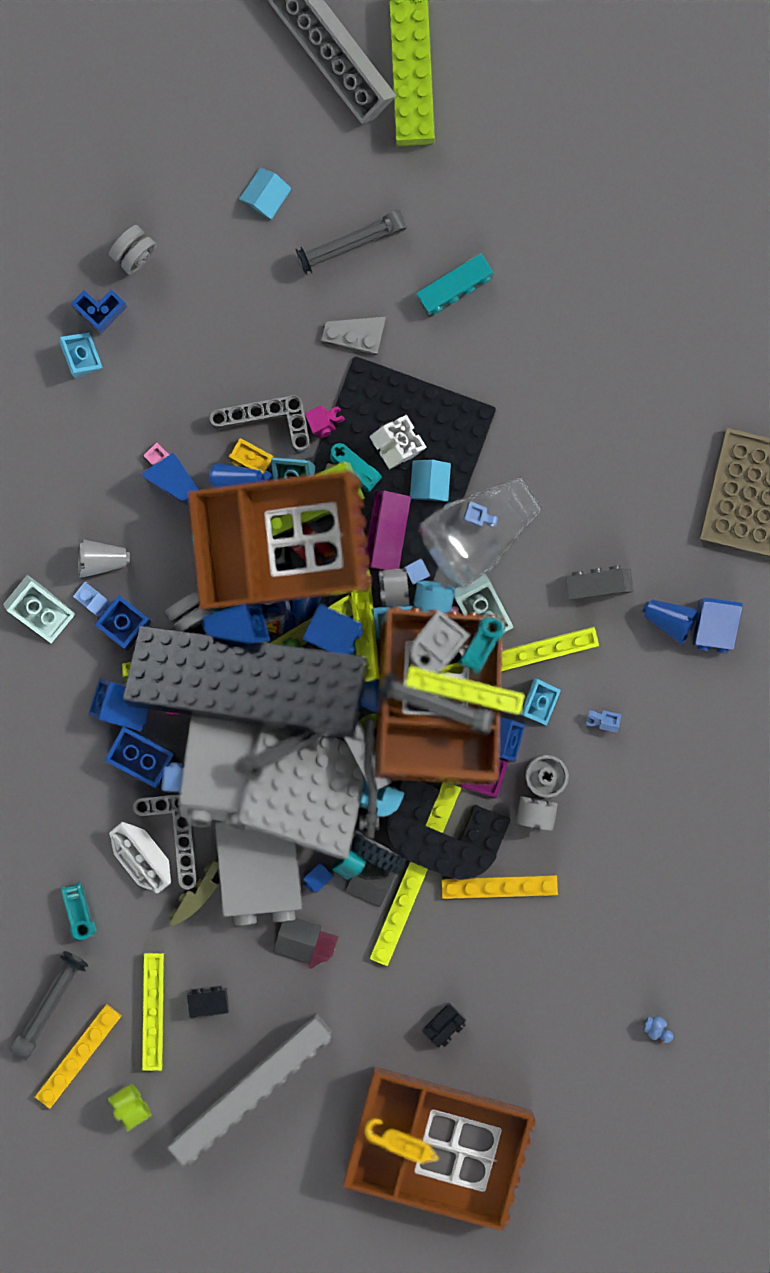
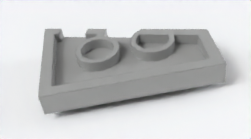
M386 317L326 322L322 342L377 355Z

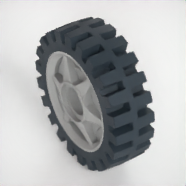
M355 833L351 840L349 850L393 874H399L405 863V858L361 834Z

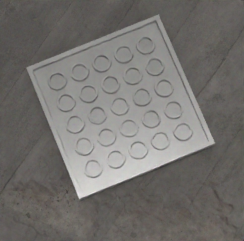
M260 726L253 756L261 754L301 731ZM324 735L264 768L258 780L250 781L247 779L237 822L345 860L348 857L365 780L347 742L337 738L330 739Z

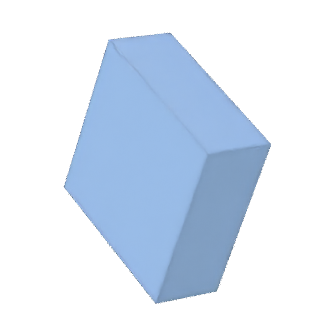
M422 559L404 567L413 585L430 576Z

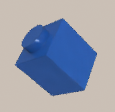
M319 862L304 877L306 881L304 885L309 891L312 892L314 890L317 893L334 875Z

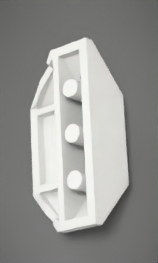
M122 822L109 833L115 857L139 886L158 894L171 883L169 860L144 829Z

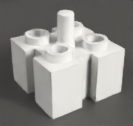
M407 415L382 426L369 436L377 450L381 449L379 452L380 456L384 459L389 469L412 459L427 448L421 437L415 435L412 431L414 426Z

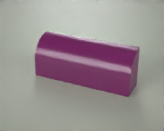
M375 491L365 554L369 557L368 568L378 570L399 569L411 500L410 496L388 491Z

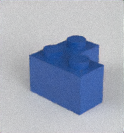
M112 289L98 303L85 290L71 303L101 334L128 307Z

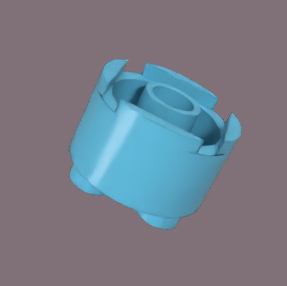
M418 581L413 602L414 608H419L422 612L440 610L442 613L448 614L452 609L455 588L446 585V588H444L441 583L433 581Z

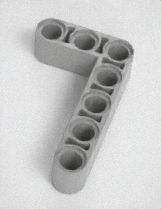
M287 396L217 409L210 414V422L217 429L287 417L294 449L298 452H305L310 446L303 404L298 396ZM297 401L299 407L296 410L290 409V402ZM272 405H279L281 407L280 411L272 413L270 411ZM260 408L262 413L260 416L254 417L251 415L252 410ZM237 411L243 413V417L240 420L233 419V414ZM216 415L224 416L222 423L216 424L214 422ZM301 420L303 422L302 427L299 429L292 426L293 421ZM299 438L306 440L304 447L296 446V441Z
M181 794L147 797L136 800L133 804V810L139 816L172 813L179 884L184 889L193 888L198 880L193 825L188 824L185 828L178 825L181 812L180 808L176 805V801L180 798ZM159 800H164L167 803L165 810L158 809L157 802ZM141 801L145 802L148 806L146 812H141L138 809V804ZM182 836L188 837L190 841L187 847H183L180 844ZM186 855L191 858L190 866L182 864L183 856ZM185 875L192 876V885L184 883L183 878Z

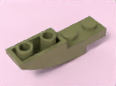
M215 859L213 863L209 861L204 870L207 874L203 880H198L194 888L197 892L189 889L187 893H182L178 900L181 904L178 910L173 909L169 917L171 920L169 925L175 926L198 911L211 897L219 883L213 880L219 869L218 860Z

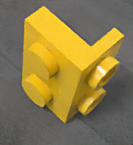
M241 438L228 456L232 460L230 463L234 466L257 469L262 474L268 469L271 459L274 458L271 454Z

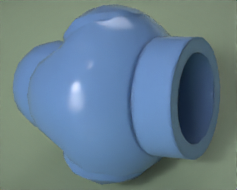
M661 1016L647 1017L643 1031L648 1033L652 1040L660 1038L661 1043H670L673 1040V1033L670 1030H663L667 1026L665 1019Z

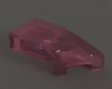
M320 931L309 965L310 969L322 962L328 961L333 956L339 936Z

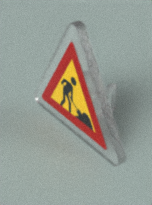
M268 614V619H265L268 634L277 637L283 636L285 616L276 617V614Z

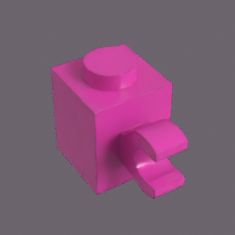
M320 405L305 413L313 434L319 438H324L336 430L333 421L341 423L345 420L342 415L336 417V413L340 412L341 409L334 407L331 411H328L327 408Z

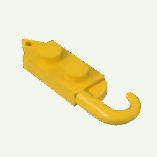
M374 1119L366 1125L365 1135L368 1140L421 1164L439 1160L431 1149V1144L395 1129L388 1130L382 1138L374 1135L371 1131L374 1124H382V1120Z

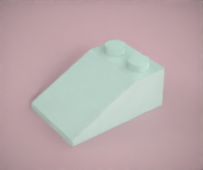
M486 573L455 588L454 597L464 615H467V613H478V616L486 617L487 614H495L497 618H503L505 632L514 628Z
M28 575L3 604L9 613L50 643L55 640L75 615L71 609Z

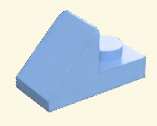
M86 582L83 583L73 596L99 618L112 604V602Z

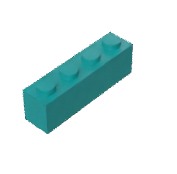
M482 253L417 292L416 297L428 316L431 314L437 315L443 310L442 307L448 303L451 306L460 300L458 297L465 294L467 296L476 290L475 287L479 284L483 286L490 282L494 272Z

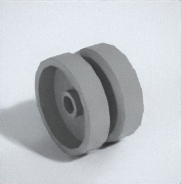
M134 225L124 232L114 243L108 254L116 263L122 262L121 267L128 274H132L142 267L157 247V243L152 238H144L145 232L138 225Z
M199 591L178 601L164 613L169 621L181 618L173 626L175 631L188 632L203 624V617L213 614V611L197 609L200 606Z
M541 755L529 762L525 769L524 777L526 785L531 792L540 797L550 798L557 796L565 789L569 775L567 767L560 759L555 756ZM545 772L549 773V778L547 780L543 779L542 777L544 776L543 773Z

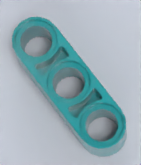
M349 850L348 857L345 860L337 858L331 870L348 880L360 873L366 860Z

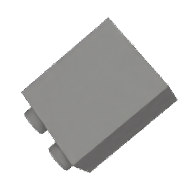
M191 716L179 803L181 817H187L188 824L205 827L210 825L211 820L226 821V827L238 831L249 829L250 826L237 822L247 778L239 774L235 766L240 757L244 755L252 757L254 755L261 725Z
M226 821L216 822L224 917L233 916L234 925L257 923L256 914L272 912L273 922L295 920V910H300L303 907L297 843L253 827H249L248 830L238 831L227 828Z

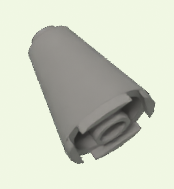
M85 539L78 540V548H80L78 553L79 577H87L125 568L126 563H130V553L126 552L125 548Z

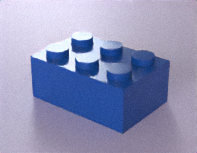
M122 727L105 761L152 787L158 788L164 777L165 767L170 766L176 753L127 727Z

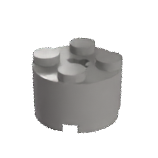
M406 568L379 571L382 608L409 606Z
M520 796L516 823L533 828L553 830L558 803Z

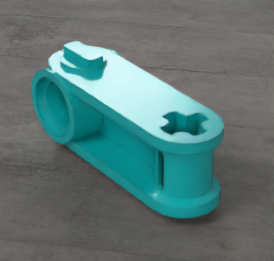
M338 443L332 447L330 453L331 461L335 465L343 462L350 463L353 472L357 474V477H360L363 490L370 492L381 480L382 476L380 473L369 466L347 446ZM340 452L343 453L342 456H341V455H339L338 457L336 456V453H340Z
M487 616L482 618L478 625L479 630L459 663L461 666L465 665L472 669L475 674L481 669L497 639L500 640L505 632L502 622L495 617L490 618ZM488 624L495 627V633L488 631Z
M77 882V885L61 887L71 925L69 929L72 939L78 941L95 936L97 930L95 922L91 919L82 883ZM80 925H85L88 928L86 935L79 933Z

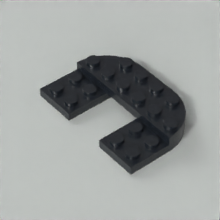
M402 780L399 787L404 792L402 801L397 810L387 817V833L394 849L406 860L452 879H471L489 869L497 857V852L511 819L474 805L461 839H456L426 826L440 789L420 781Z

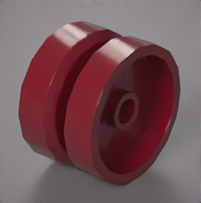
M306 523L302 526L303 535L318 534ZM326 541L316 542L313 545L316 566H322V562L316 556L317 554L327 561L335 554ZM303 544L290 546L307 564L305 546Z

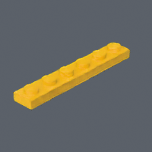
M557 875L486 877L464 880L442 879V899L558 895Z
M106 1004L35 1098L50 1109L122 1015Z

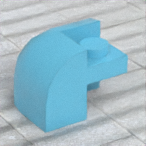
M365 779L359 807L368 810L370 790ZM389 784L377 789L376 814L382 817L392 814L399 807L404 792L397 786Z

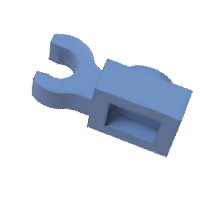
M470 501L467 504L462 521L481 527L483 523L493 527L494 525L496 526L498 518L486 514L488 508Z
M605 710L602 711V714L589 711L586 725H600L599 729L618 733L621 714Z

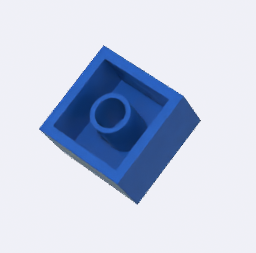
M118 595L96 622L95 626L128 651L137 640L140 626L147 627L151 620Z

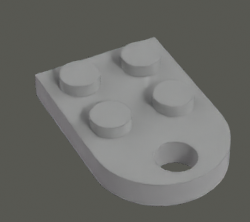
M437 611L411 646L410 657L414 666L417 669L433 673L440 671L451 660L469 634L441 611ZM420 656L428 657L429 664L427 666L420 663Z

